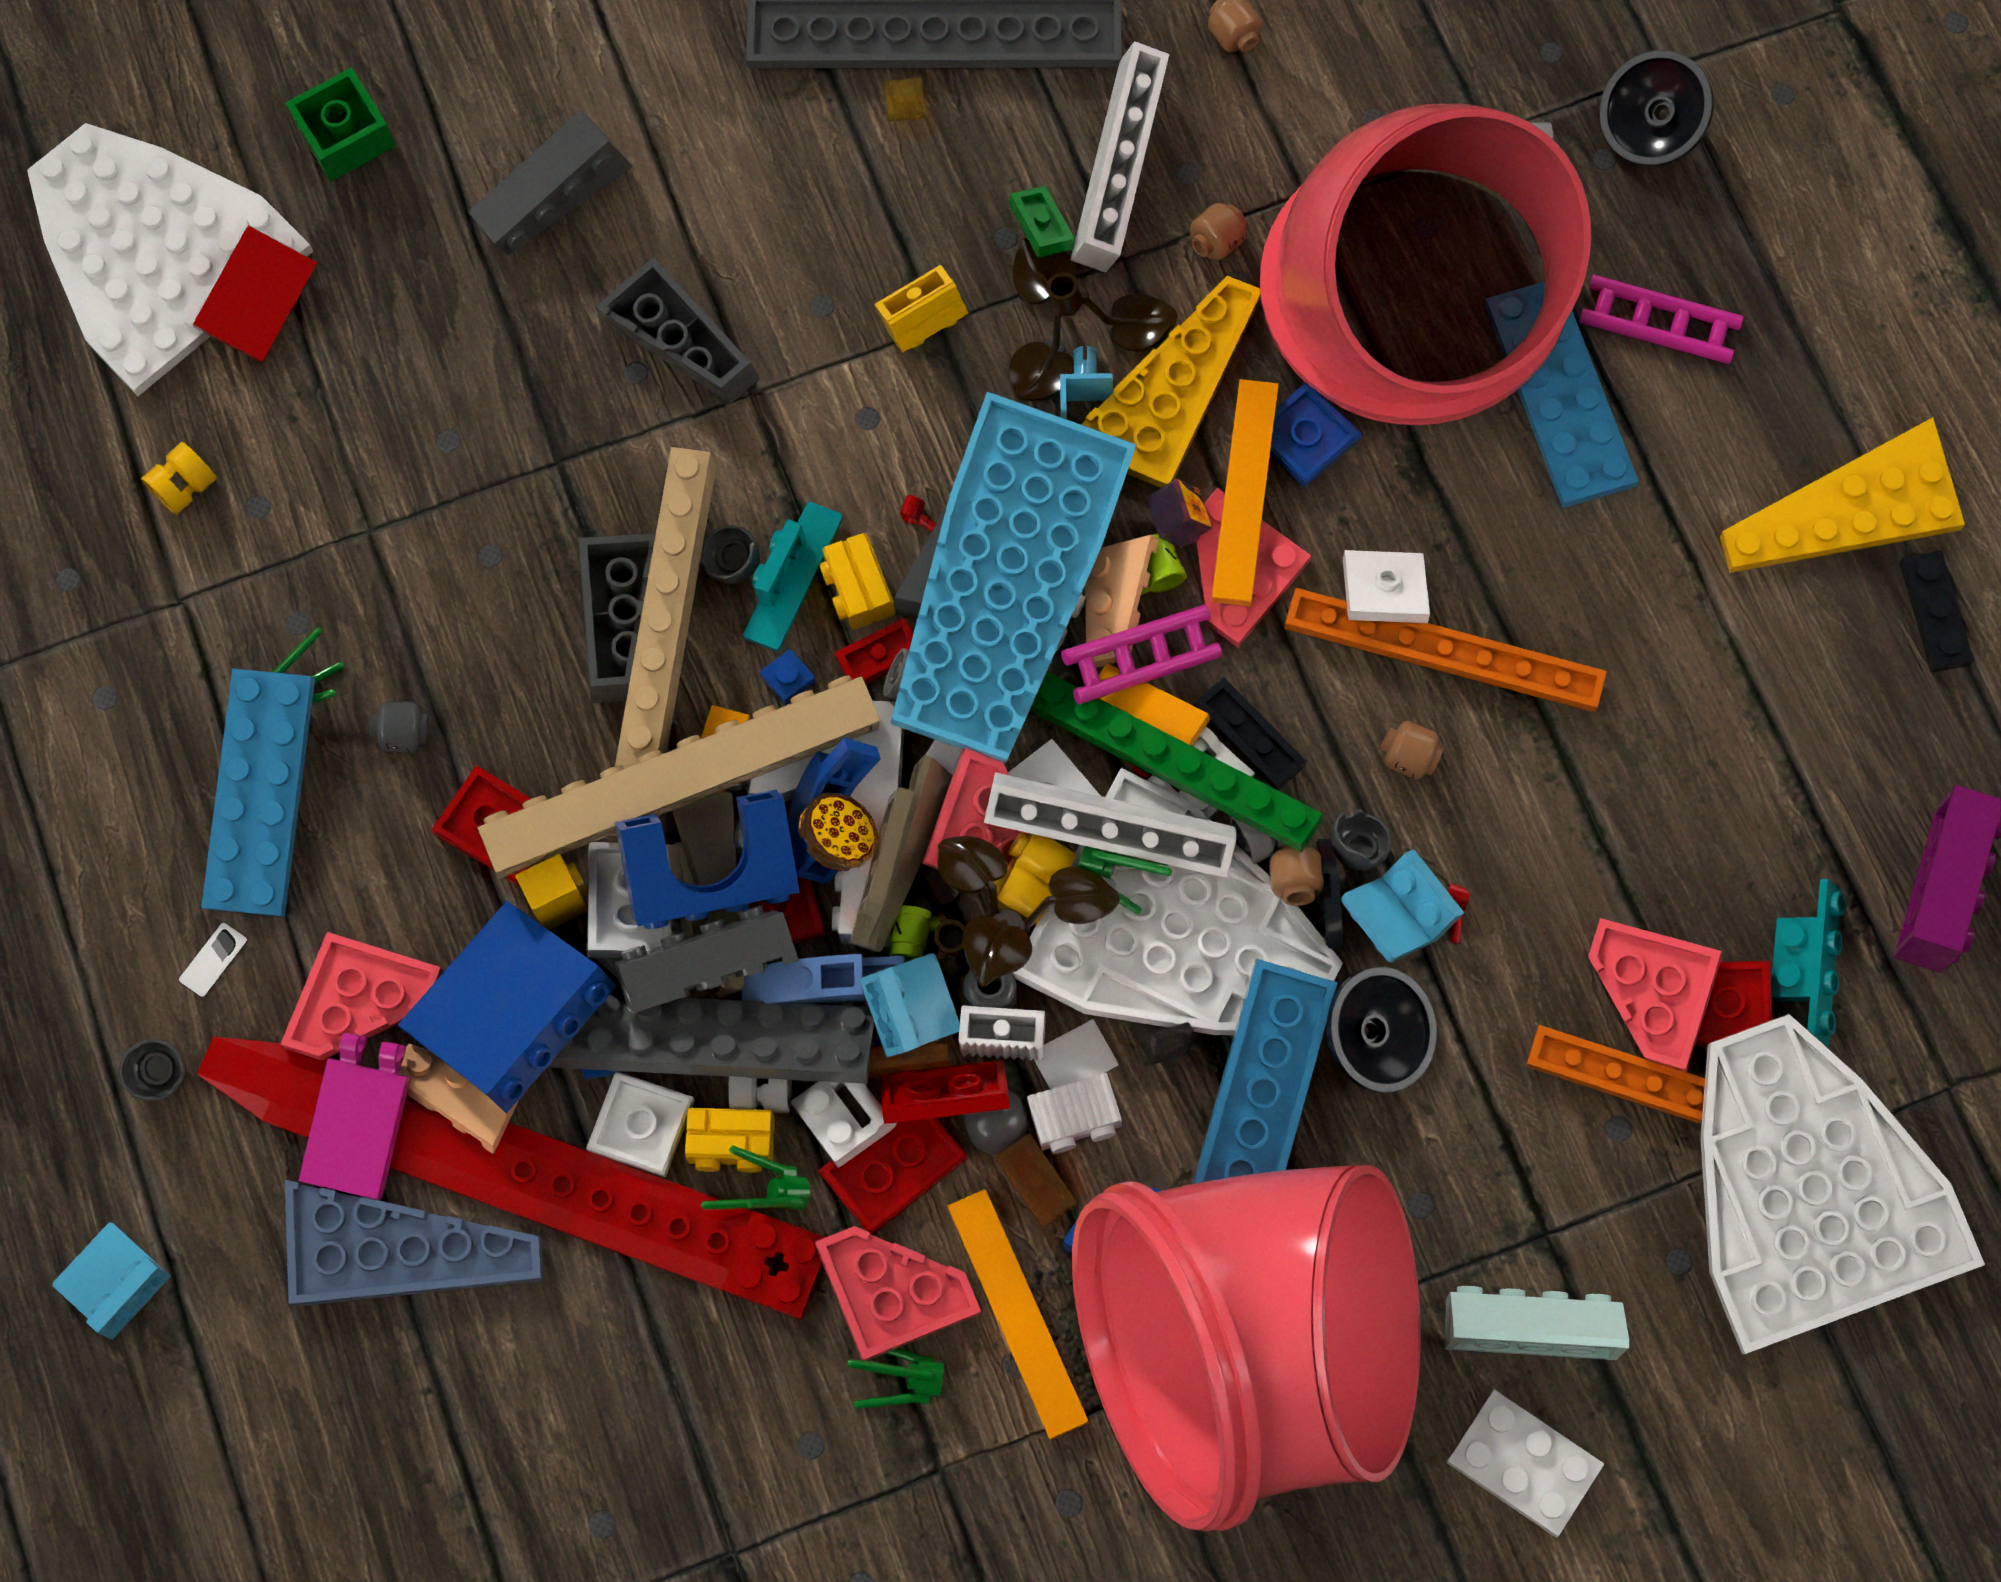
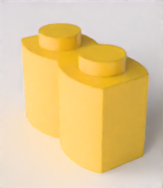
M1020 833L1008 851V854L1013 857L1007 868L1006 875L993 882L997 886L998 907L1002 910H1013L1021 916L1023 921H1026L1046 897L1052 896L1048 888L1051 876L1060 869L1071 867L1077 854L1052 838L1031 833L1026 835ZM1045 911L1039 916V918L1033 923V925L1038 924V922L1044 915Z

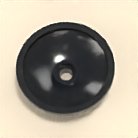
M1650 51L1630 59L1613 74L1602 95L1600 124L1607 142L1620 156L1639 165L1662 166L1683 158L1701 142L1710 126L1714 111V96L1710 81L1705 72L1693 60L1674 51ZM1664 108H1669L1668 117L1664 120H1659L1660 111Z
M1374 967L1356 972L1338 988L1328 1011L1327 1037L1336 1064L1350 1081L1368 1091L1387 1093L1409 1087L1424 1074L1435 1051L1437 1026L1432 1005L1424 990L1415 980L1393 968ZM1365 1026L1369 1031L1368 1037L1365 1035Z

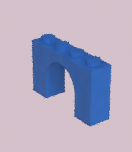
M777 790L736 797L743 834L742 856L736 868L726 878L710 885L689 884L680 880L672 873L667 856L662 822L656 814L615 822L631 914L637 926L644 925L645 929H657L667 926L669 924L668 920L685 917V920L688 921L700 920L708 917L709 911L725 908L726 912H738L749 908V903L765 900V903L768 904L787 901L790 894L800 893L784 797Z

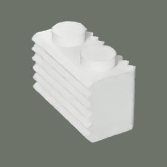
M962 1006L959 1030L960 1052L964 1057L968 1053L972 1057L976 1054L983 1057L986 1054L988 1058L994 1055L997 1059L1000 1056H1003L1005 1059L1011 1056L1013 1060L1017 1057L1023 1060L1027 1057L1030 1061L1036 1058L1039 1062L1043 1058L1045 1011Z
M1107 1073L1027 1096L1028 1107L1042 1151L1051 1148L1053 1154L1062 1153L1075 1148L1076 1140L1091 1136L1093 1142L1102 1141L1115 1136V1129L1122 1127V1119Z

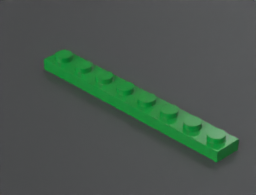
M1049 672L1045 675L1029 710L1301 853L1323 822V813L1099 698L1078 704L1073 694L1074 689L1078 687Z

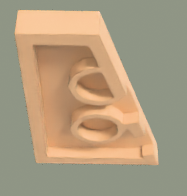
M1147 535L1101 548L1084 586L1086 597V643L1138 626L1141 613L1137 608L1142 588H1147L1150 573L1147 572L1151 553H1156L1159 542L1158 538L1153 535ZM1133 645L1129 646L1130 652L1132 651ZM1114 651L1093 657L1096 668L1105 666L1106 663H1117Z
M408 1043L400 1069V1075L411 1077L407 1095L430 1111L436 1110L452 1121L453 1127L463 1134L468 1132L482 1142V1147L494 1154L518 1101L508 1113H505L488 1096L429 1050Z

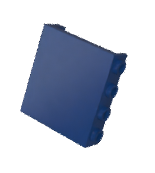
M506 901L399 1022L398 1026L418 1045L429 1050L488 1096L505 1113H508L540 1074L550 1066L553 1059L572 1037L579 1032L580 1028L597 1008L606 1001L617 985L597 964L509 901Z

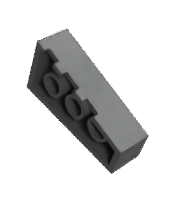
M656 533L579 538L591 703L627 700Z

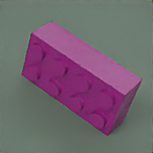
M1955 785L1937 806L1893 958L1942 973L1951 963L1956 964L1962 952L1967 953L1969 951L1975 934V929L1969 928L1972 915L1979 914L1985 899L1986 892L1980 890L1983 876L1988 877L1995 863L1996 853L1990 852L1994 838L1999 839L2001 836L2000 798Z

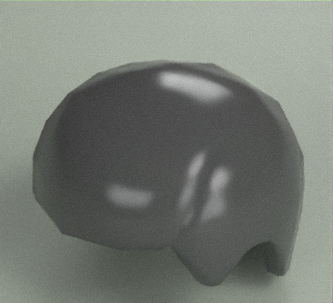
M726 525L714 529L704 540L700 561L707 575L718 582L731 585L743 582L756 571L760 562L758 542L746 528Z
M1358 810L1346 816L1343 812L1338 814L1329 836L1335 849L1336 859L1351 870H1368L1381 865L1386 861L1392 847L1389 829L1379 818L1365 814L1363 810Z
M151 1038L134 1044L124 1052L118 1075L122 1087L134 1098L147 1102L159 1101L173 1094L182 1085L186 1066L181 1052L169 1041Z
M1009 1090L1010 1109L964 1114L965 1127L971 1143L977 1149L990 1155L1008 1154L1021 1145L1028 1131L1025 1107L1018 1095Z

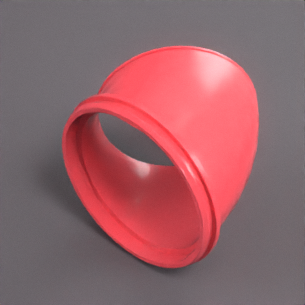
M1424 104L1391 112L1362 125L1345 136L1322 158L1310 172L1304 183L1286 202L1270 229L1261 261L1260 293L1265 321L1272 339L1281 355L1305 383L1319 392L1328 401L1356 415L1399 425H1428L1459 420L1484 411L1513 394L1544 364L1555 348L1564 329L1565 322L1579 297L1586 277L1591 247V219L1583 185L1568 156L1551 137L1532 123L1503 111L1468 104ZM1408 169L1446 172L1465 177L1495 191L1506 199L1522 216L1532 231L1541 253L1545 276L1544 296L1540 312L1533 327L1521 343L1504 359L1486 370L1462 379L1429 382L1406 378L1390 371L1376 361L1361 346L1345 319L1339 301L1335 262L1339 231L1345 212L1358 186L1366 177L1389 171Z
M1371 1165L1282 1170L1205 1181L1158 1192L1139 1182L1126 1181L1108 1187L1103 1193L1092 1198L1083 1208L1077 1219L1073 1236L1072 1279L1077 1317L1087 1360L1101 1403L1124 1455L1148 1494L1172 1520L1188 1529L1224 1531L1244 1523L1253 1512L1256 1501L1259 1499L1324 1485L1351 1482H1380L1392 1473L1403 1454L1414 1416L1420 1369L1421 1321L1416 1263L1408 1224L1396 1191L1381 1170Z

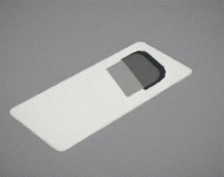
M222 923L180 976L179 981L199 996L204 997L246 943L247 938L226 923Z

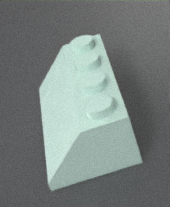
M1458 1286L1457 1292H1450L1446 1298V1350L1617 1360L1629 1349V1335L1623 1303L1611 1302L1610 1295L1587 1294L1585 1295V1300L1568 1299V1293L1560 1291H1546L1542 1293V1297H1525V1290L1500 1289V1295L1483 1294V1288Z

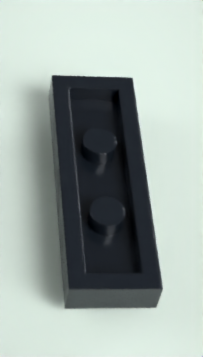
M1942 550L1903 557L1900 561V567L1930 672L1934 673L1970 666L1974 659Z
M1225 677L1220 679L1194 702L1195 707L1209 713V723L1272 788L1279 790L1306 766L1307 761Z

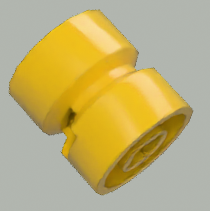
M182 441L166 455L167 463L165 465L156 464L141 478L142 482L154 496L176 516L193 501V492L202 493L217 479L208 465ZM174 474L184 483L179 488L169 480Z

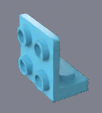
M1414 849L1404 853L1381 878L1348 891L1341 897V902L1349 911L1350 916L1361 926L1374 943L1377 951L1388 962H1393L1436 942L1464 914L1459 905Z
M934 953L859 978L886 1057L913 1050L926 1043L959 1032L960 1022L938 959Z
M108 1223L53 1282V1287L88 1318L86 1323L97 1333L113 1340L171 1275L115 1224Z

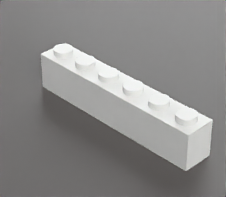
M1135 41L1119 63L1070 259L1103 272H1107L1121 255L1169 54Z
M873 701L881 720L879 729L853 739L876 746L881 759L856 786L849 798L855 804L862 807L864 812L870 817L871 823L874 826L875 842L869 855L863 857L860 861H848L835 875V892H841L840 907H833L832 931H838L841 944H851L849 941L888 799L898 787H901L905 729L891 724L896 702ZM889 934V936H888V938H887V940H886L884 946H889L888 944H889L890 934Z
M996 772L984 823L1225 878L1228 875L1236 843V829L1234 826Z

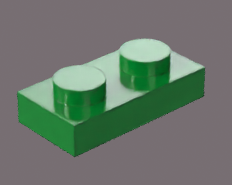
M1046 186L1010 194L1009 206L1038 258L1073 250L1075 238Z

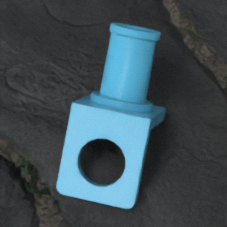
M1083 346L1076 348L1073 351L1074 374H1060L1061 418L1067 420L1066 401H1105L1113 393V375L1111 373H1097L1098 353L1093 347L1087 346V360L1083 359Z

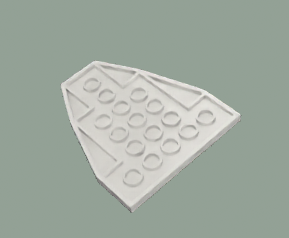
M87 123L82 125L27 170L44 243L84 338L94 352L137 397L211 337L193 327V323L248 225L306 257L313 252L310 244L261 195L162 147Z
M1123 768L1118 772L1106 795V798L1211 821L1195 804ZM1235 843L1227 878L1172 865H1159L1172 869L1171 876L1116 865L1111 878L1103 877V879L1116 891L1142 909L1141 913L1135 914L1128 908L1118 904L1114 911L1099 920L1086 924H1071L1057 917L1054 910L1055 904L1048 906L1030 936L1032 954L1029 961L1024 967L1011 973L1016 980L1083 1014L1210 1035L1234 1036L1255 959L1331 981L1335 980L1343 962L1332 948L1326 946L1324 938L1298 906L1288 905L1274 895L1271 889L1270 876L1257 863L1253 864L1252 859ZM1079 845L1075 853L1077 855L1071 867H1078L1084 845Z
M1790 1014L1708 1044L1701 1126V1153L1709 1273L1742 1354L1758 1350L1985 1265L1951 1183L1867 1084Z

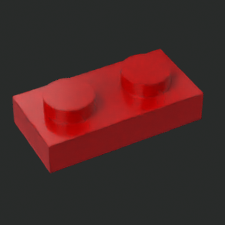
M904 617L834 652L835 659L845 676L850 675L852 680L862 676L866 685L888 674L899 651L903 648L910 649L914 633Z

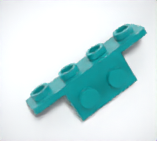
M808 502L798 522L787 519L782 531H775L769 545L771 553L765 565L761 563L757 567L753 577L752 585L759 602L743 633L745 640L775 652L780 651L820 569L819 563L824 561L822 549L832 544L843 521L841 513L813 502Z
M1820 879L1817 917L1777 918L1771 994L1775 1002H1809L1807 1030L1828 1048L1830 1035L1834 1034L1836 1028L1832 1003L1833 995H1836L1839 990V977L1835 967L1836 955H1840L1842 951L1839 919L1845 913L1846 901L1844 893L1830 879Z

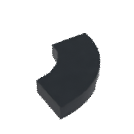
M1318 839L1316 850L1321 855L1322 875L1325 882L1324 888L1319 894L1321 930L1328 948H1343L1341 897L1335 849L1330 839Z

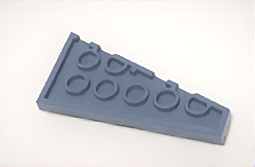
M285 1180L288 1304L292 1307L544 1281L542 1245L539 1236L491 1225H481L455 1217H445L415 1208L366 1197H356L330 1189L316 1188Z

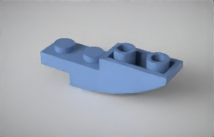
M862 954L798 959L799 961L786 965L783 962L767 964L768 967L765 968L764 972L749 977L748 975L744 976V988L741 990L742 1001H761L765 1004L801 1003L822 1005L867 1002L859 978L905 963L904 956L863 958Z

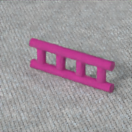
M1593 274L1589 289L1600 292L1594 311L1586 308L1582 309L1579 323L1730 365L1734 349L1723 347L1728 328L1740 330L1744 318L1743 315ZM1615 297L1637 302L1632 321L1609 315ZM1652 307L1675 313L1670 332L1647 325ZM1690 317L1713 323L1708 342L1685 336Z
M1204 604L1062 650L1061 656L1064 664L1069 666L1078 663L1085 686L1074 689L1075 701L1078 704H1082L1221 658L1222 650L1220 645L1213 643L1206 646L1199 624L1210 619L1209 608ZM1184 628L1191 651L1171 657L1164 634ZM1149 639L1156 662L1136 669L1129 646ZM1114 651L1120 674L1100 681L1093 657Z

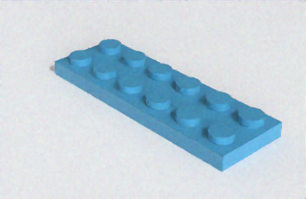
M1544 282L1486 298L1484 305L1504 357L1509 355L1521 343L1533 327L1542 306ZM1571 311L1560 338L1547 360L1517 390L1562 509L1635 488L1639 482L1580 329Z
M232 668L201 905L203 909L285 917L315 678L312 676Z
M1255 959L1192 1184L1241 1175L1286 1170L1327 1023L1329 1007L1338 982Z

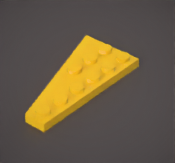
M1226 276L1196 306V310L1181 325L1178 324L1169 333V337L1157 349L1154 348L1113 389V393L1098 408L1095 407L1086 416V420L1081 425L1137 444L1127 471L1128 475L1167 491L1170 490L1261 300L1260 288Z
M1932 417L1723 530L1720 540L1729 573L1961 531L1965 522L1934 418Z

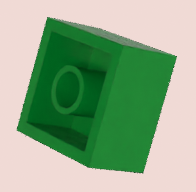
M352 67L285 102L297 129L330 182L396 147L387 123Z

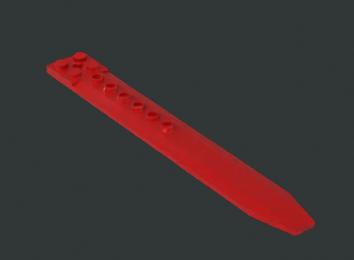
M213 1036L197 1075L265 1123L309 1138L328 1058L318 1060L284 1049L281 1043ZM406 1096L389 1169L802 1321L823 1267L815 1242L826 1237L745 1208L704 1210L701 1208L702 1202L720 1199L512 1123H508L495 1153L492 1154L482 1147L481 1141L468 1132L463 1134L453 1127L452 1121L436 1110L430 1111L410 1096ZM777 1254L784 1255L783 1261L789 1265L787 1271H779L776 1276L769 1275L770 1267L766 1265L769 1258L774 1259Z

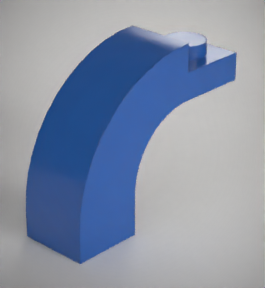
M844 737L830 754L818 751L807 765L796 788L788 820L797 877L828 884L848 862L828 853L816 842L811 832L809 818L813 807L823 798L828 796L850 798L856 786L880 761L881 758L876 746ZM838 811L833 812L834 816H840Z

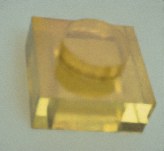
M921 77L884 81L888 122L926 118Z

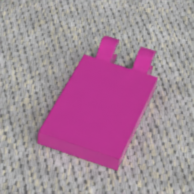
M343 1032L339 1046L340 1060L327 1059L298 1181L380 1200L383 1197L411 1079L409 1076L400 1075L406 1046L392 1042H382L379 1051V1069L360 1065L367 1037Z

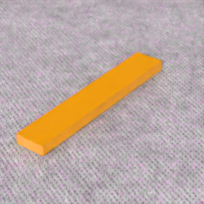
M1239 380L1211 602L1251 607L1279 383Z
M986 1189L947 1205L1049 1440L1088 1424V1418Z

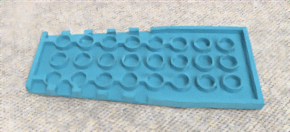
M990 392L986 393L948 499L891 718L892 725L960 749H971L1003 763L1007 762L1099 555L1137 444Z

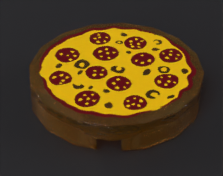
M823 793L812 799L800 815L798 831L801 839L804 837L805 842L808 844L806 850L812 858L827 868L836 871H849L851 868H859L872 857L877 848L878 831L875 821L867 809L852 797L840 793Z

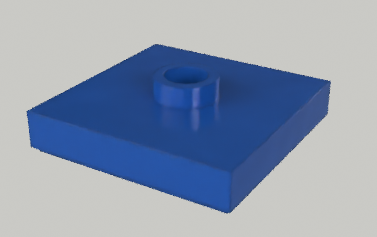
M1304 383L1275 409L1270 455L1305 488L1361 439L1362 433L1326 398L1307 383Z

